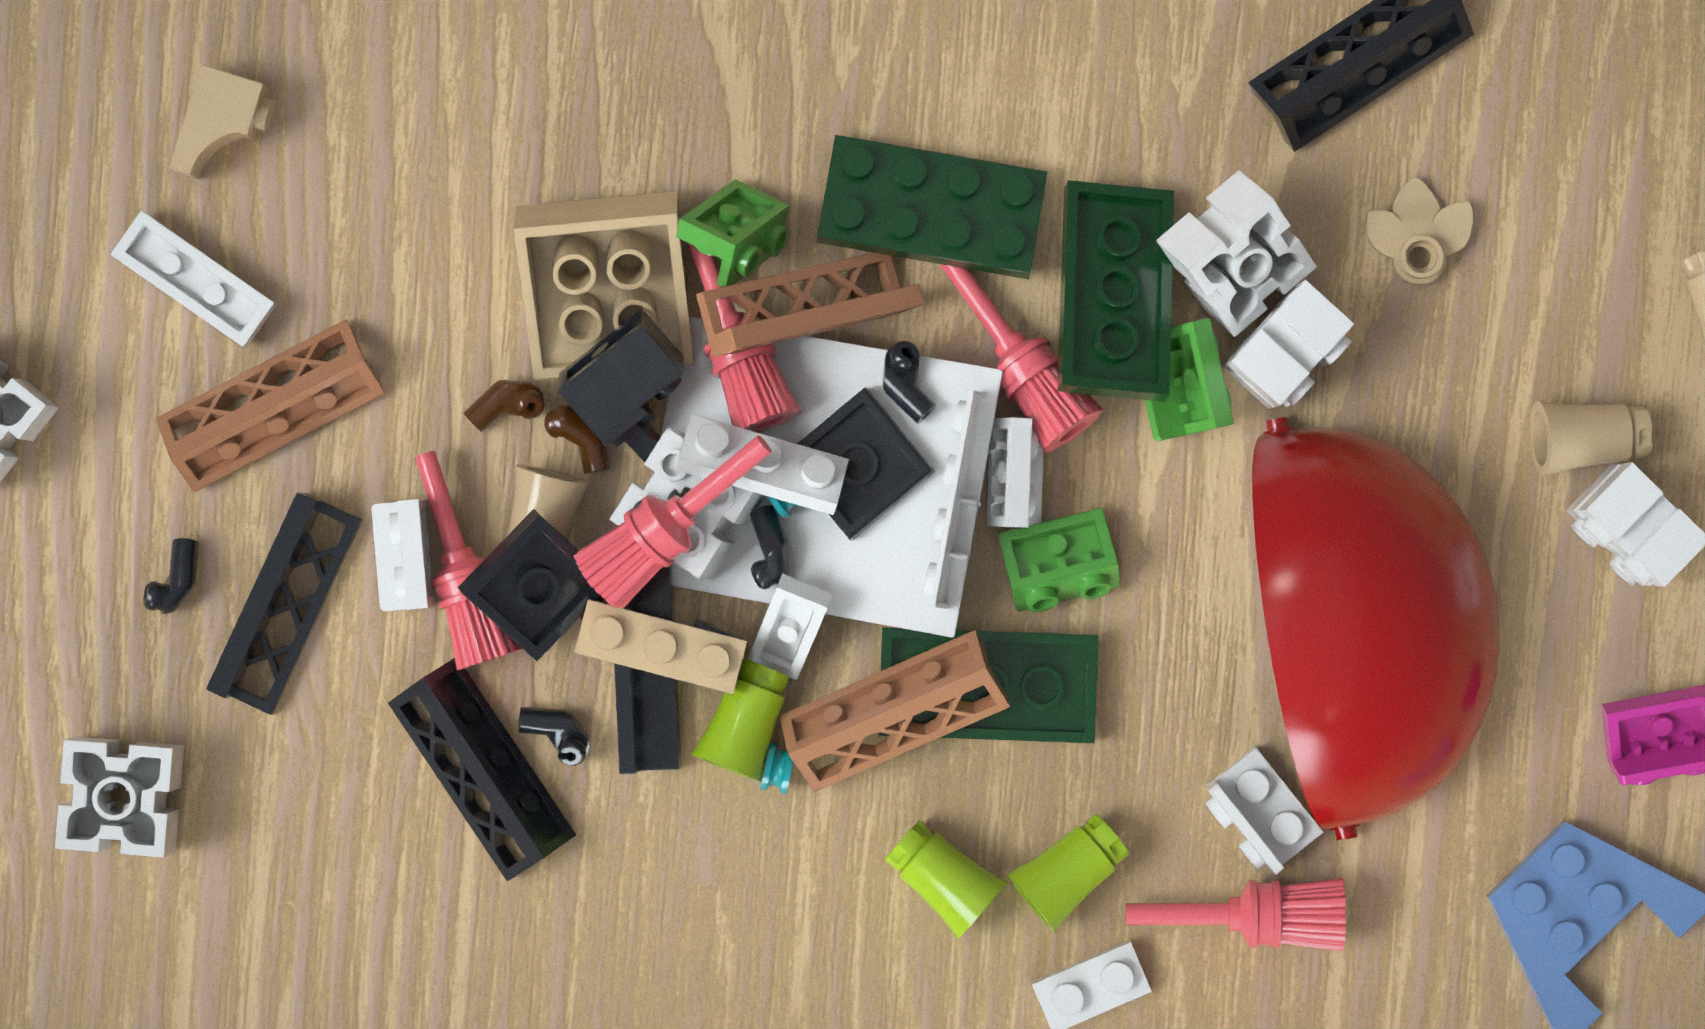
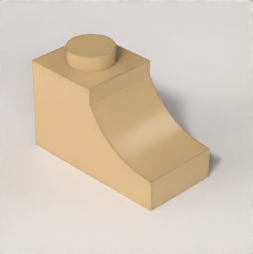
M201 65L169 168L179 174L199 179L209 159L223 146L243 138L256 141L259 130L266 131L273 117L275 100L269 99L271 89L263 83Z

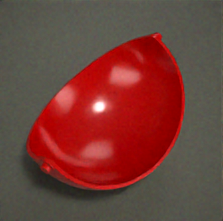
M1287 417L1266 420L1268 431L1263 432V435H1260L1255 443L1252 464V501L1260 589L1275 682L1291 753L1310 811L1322 829L1335 830L1336 840L1358 837L1356 827L1360 826V824L1397 813L1426 796L1456 768L1470 748L1483 723L1497 676L1500 652V623L1497 597L1484 551L1470 522L1443 485L1423 466L1387 443L1361 433L1318 427L1294 429V427H1289Z

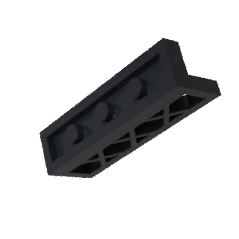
M1373 0L1248 83L1254 95L1274 116L1284 141L1295 152L1473 36L1474 32L1462 0H1430L1423 6H1407L1409 0ZM1375 21H1390L1388 28L1377 36H1362L1364 29ZM1345 51L1343 58L1332 65H1318L1319 58L1328 52ZM1285 80H1299L1298 87L1279 100L1270 92V90Z
M296 493L206 690L225 699L233 697L267 714H274L363 519L309 494ZM319 512L346 524L338 545L321 552H317L310 533ZM306 542L310 556L298 560ZM333 554L326 571H324L320 559ZM313 562L320 584L314 595L295 601L288 583L292 570ZM283 592L287 605L275 609ZM310 603L302 621L298 607ZM290 610L297 628V634L291 644L273 650L265 629L271 617ZM261 640L265 653L252 658ZM288 652L281 668H279L275 656ZM268 659L275 678L267 699L239 687L248 666Z
M672 566L662 567L624 608L675 622ZM614 663L619 774H636L640 771L680 769L681 746L678 680Z
M455 658L424 676L388 702V705L506 881L511 880L576 836V833L467 670H457ZM416 696L419 697L429 712L430 723L423 721L410 703ZM445 745L453 748L460 758V768L452 765L445 755ZM475 790L484 794L490 803V812L481 809L475 800ZM504 835L514 839L524 854V858L518 862L504 843Z

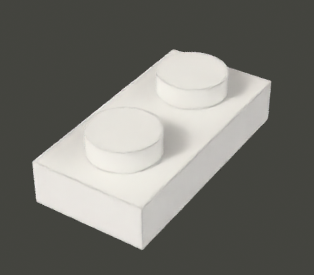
M782 573L747 660L774 669L789 676V678L797 680L833 594Z
M1130 940L1031 982L1051 1029H1067L1152 992Z

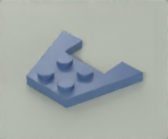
M1562 821L1486 895L1551 1029H1587L1603 1014L1565 974L1640 901L1679 938L1705 914V893L1565 821Z

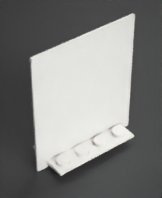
M690 316L694 365L683 366L680 385L668 395L661 436L667 428L685 433L691 414L732 425L721 379L714 377L710 357H707L704 352L708 338L702 318ZM808 336L771 344L775 345L777 355L773 359L802 413L788 422L770 428L760 434L797 444L866 387L935 470L934 474L853 541L846 537L828 513L807 507L800 508L799 506H793L790 510L791 515L787 518H783L777 512L788 543L789 576L833 594L825 614L955 637L978 507L981 506L980 496L988 454L994 453V450L989 448L1003 374L1002 370L920 356L917 386L936 404V407L928 417L917 424L883 390L884 358L888 350ZM768 496L763 498L758 508L766 505L773 506ZM751 519L747 525L732 523L724 536L735 544L712 580L698 579L676 563L671 564L672 586L770 604L778 586L774 584L769 589L764 590L759 588L751 573L752 564L765 558Z

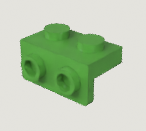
M1210 318L1171 327L1169 396L1165 401L1145 400L1155 441L1234 424L1231 413V396L1225 386L1219 360V343L1213 334Z

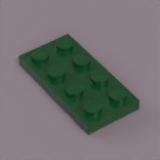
M835 135L816 243L1029 280L1047 171Z
M1068 180L1065 185L1057 392L1165 401L1169 396L1172 263L1156 240L1173 226L1174 191Z
M882 627L880 671L973 630H956L955 637H947L903 628ZM976 630L984 643L990 668L1008 696L1010 707L940 738L1067 743L1095 742L1098 635ZM983 685L963 694L960 700L974 702L990 694ZM921 712L914 715L911 722L924 724L935 719L939 712ZM878 732V736H889V734Z

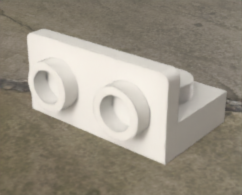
M994 418L989 448L994 450V453L989 454L987 526L1029 528V525L1041 523L1044 451L1038 442L1036 432L1032 430V418Z
M413 499L374 504L371 510L381 610L393 611L435 607L434 588H432L430 583L433 576L426 500Z
M1253 747L1204 786L1212 796L1204 804L1224 829L1232 823L1246 839L1238 847L1258 871L1267 866L1270 871L1277 875L1284 869V863L1323 833L1256 747Z

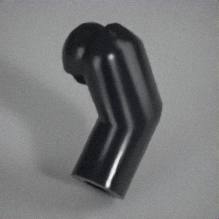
M899 341L889 348L884 358L883 390L909 417L919 424L934 410L936 404L917 386L920 358L918 348L911 342Z
M772 505L759 507L750 514V519L765 558L752 564L751 573L757 586L764 590L769 589L774 584L778 585L782 573L789 576L787 538L777 511Z
M186 538L172 540L170 573L164 584L152 581L145 586L143 605L146 609L151 611L160 610L161 614H169L176 611L196 584L198 541Z
M520 708L519 733L547 735L559 753V760L565 765L576 766L585 760L590 750L589 737L571 712L558 709Z

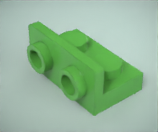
M735 179L681 217L676 237L694 245L703 254L722 259L717 285L720 287L733 285L744 277H750L757 267L771 256L776 257L781 253L789 236V229L785 227L790 205Z
M1103 508L1029 525V528L1021 527L998 533L1015 609L1018 612L1024 610L1031 612L1046 611L1055 607L1061 601L1077 597L1083 599L1099 598L1109 593L1111 589L1120 586L1118 562Z

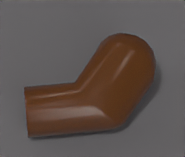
M499 380L463 413L482 432L500 414L523 416L525 419L536 418L544 410L545 402L540 388L530 382Z
M560 405L557 409H553L546 414L544 427L551 437H563L578 445L584 474L610 469L606 446L570 405Z

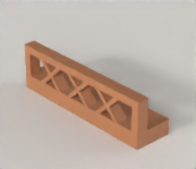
M869 253L696 294L713 358L897 315L924 305L919 284L900 288L892 256L879 253ZM876 264L883 292L869 295L857 287L855 283L863 267ZM849 271L846 278L838 274L840 272ZM823 277L840 289L833 304L823 306L808 296L817 278ZM803 281L800 289L792 285V283ZM775 287L793 299L787 314L778 317L762 307L769 290ZM756 292L753 300L744 295ZM848 296H851L852 298H854V299L847 300ZM729 298L747 311L739 326L723 330L716 301ZM802 306L807 309V310L800 311L801 308H802ZM755 317L760 319V321L753 322Z
M345 319L162 414L156 420L171 462L193 492H196L383 395L385 392L379 378L364 357L353 328L348 320ZM345 342L348 350L346 353L328 362L321 361L327 350ZM289 370L297 371L292 381L280 387L273 386L279 375ZM241 395H249L242 407L232 412L225 411L231 400ZM195 419L201 420L195 431L178 439L175 429Z
M973 630L780 715L788 755L814 792L1007 709L1010 707L1006 692L990 668L982 639L976 630ZM983 685L990 694L974 702L960 700L963 694ZM921 712H939L935 719L924 724L911 722L913 716ZM873 733L889 734L887 740L876 745L862 743L864 737ZM825 754L840 755L837 762L819 770L812 763V760Z

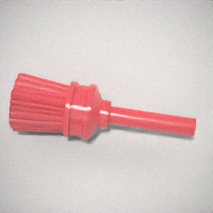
M687 243L705 291L720 288L717 285L720 267L716 257L703 254L694 245ZM729 298L716 301L723 330L739 326L744 317V312H737L733 301ZM709 342L704 347L705 355L710 357L713 365L712 373L714 377L721 379L733 426L761 433L784 424L802 413L773 359L777 355L775 345L770 344L716 358L712 357Z
M941 264L942 270L997 344L994 352L1000 360L995 369H1000L1003 372L1001 386L1005 390V396L1009 401L1016 400L1025 418H1032V430L1036 432L1038 442L1043 451L1051 453L1056 448L1073 440L1091 426L1104 409L1089 394L1057 392L1059 355L1053 352L1047 337L1026 339L1021 331L1014 332L969 269Z
M757 435L681 498L674 495L668 501H665L652 494L644 497L638 507L630 509L624 514V523L573 555L577 561L576 564L589 585L602 598L606 599L609 605L623 609L662 567H669L675 562V558L679 554L686 553L692 548L689 528L697 522L695 515L772 453L767 442Z
M430 451L416 456L417 467L445 551V555L440 556L443 568L432 578L430 583L432 588L435 587L439 599L437 603L439 610L444 608L446 610L457 670L523 650L457 588L485 558L476 557L472 546L466 548L436 452Z
M1338 878L1280 886L1279 880H1271V883H1256V880H1248L1239 897H1228V903H1126L1125 921L1126 925H1228L1229 931L1241 932L1249 948H1257V945H1272V948H1280L1282 943L1343 951L1346 934L1344 879Z

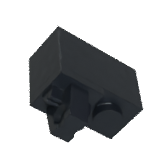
M641 309L559 373L557 392L606 447L612 442L617 447L626 442L646 462L661 438L649 423L655 418V414L649 407V400L653 397L661 400L680 385L682 381L680 376L683 375L684 356L647 313Z

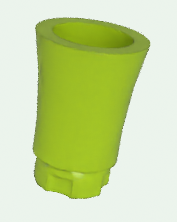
M743 659L734 694L723 693L706 731L691 755L739 775L762 782L767 751L777 718L785 700L781 695L785 691L789 676L756 662Z
M1095 814L1081 827L1076 825L1059 841L1029 862L1006 874V877L1037 916L1055 933L1072 911L1100 883L1116 871L1114 866L1125 859L1130 853L1107 823Z
M919 820L885 858L886 862L893 868L902 872L899 877L916 891L942 918L958 940L1008 883L962 853L940 833L936 832L933 835Z

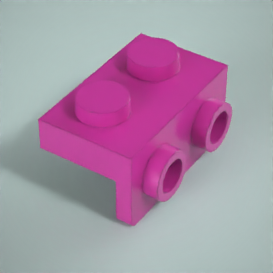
M1705 685L1602 704L1607 761L1621 785H1647L1660 778L1682 774L1701 775L1705 773Z

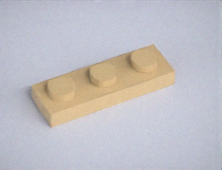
M589 599L574 653L734 694L747 640L625 608H616L609 604Z

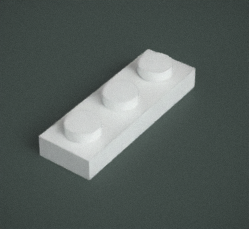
M142 210L110 254L244 348L248 347L277 305L274 301Z
M690 415L675 470L706 478L759 435L767 442L772 453L731 486L834 515L849 459L698 415Z

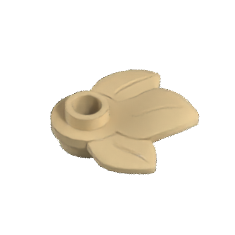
M1417 177L1411 178L1398 191L1392 204V212L1371 210L1366 215V233L1370 244L1377 252L1391 258L1396 273L1404 281L1414 285H1424L1436 280L1446 267L1447 256L1458 252L1466 246L1473 227V210L1469 201L1457 202L1440 209L1439 203L1431 190ZM1419 248L1427 253L1428 263L1424 268H1416L1411 264L1410 253L1413 249Z

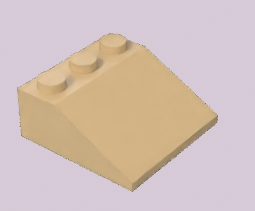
M678 191L516 206L513 230L534 380L559 377L561 371L641 309L647 313L684 356L683 366L694 365L683 240L676 237L681 218Z

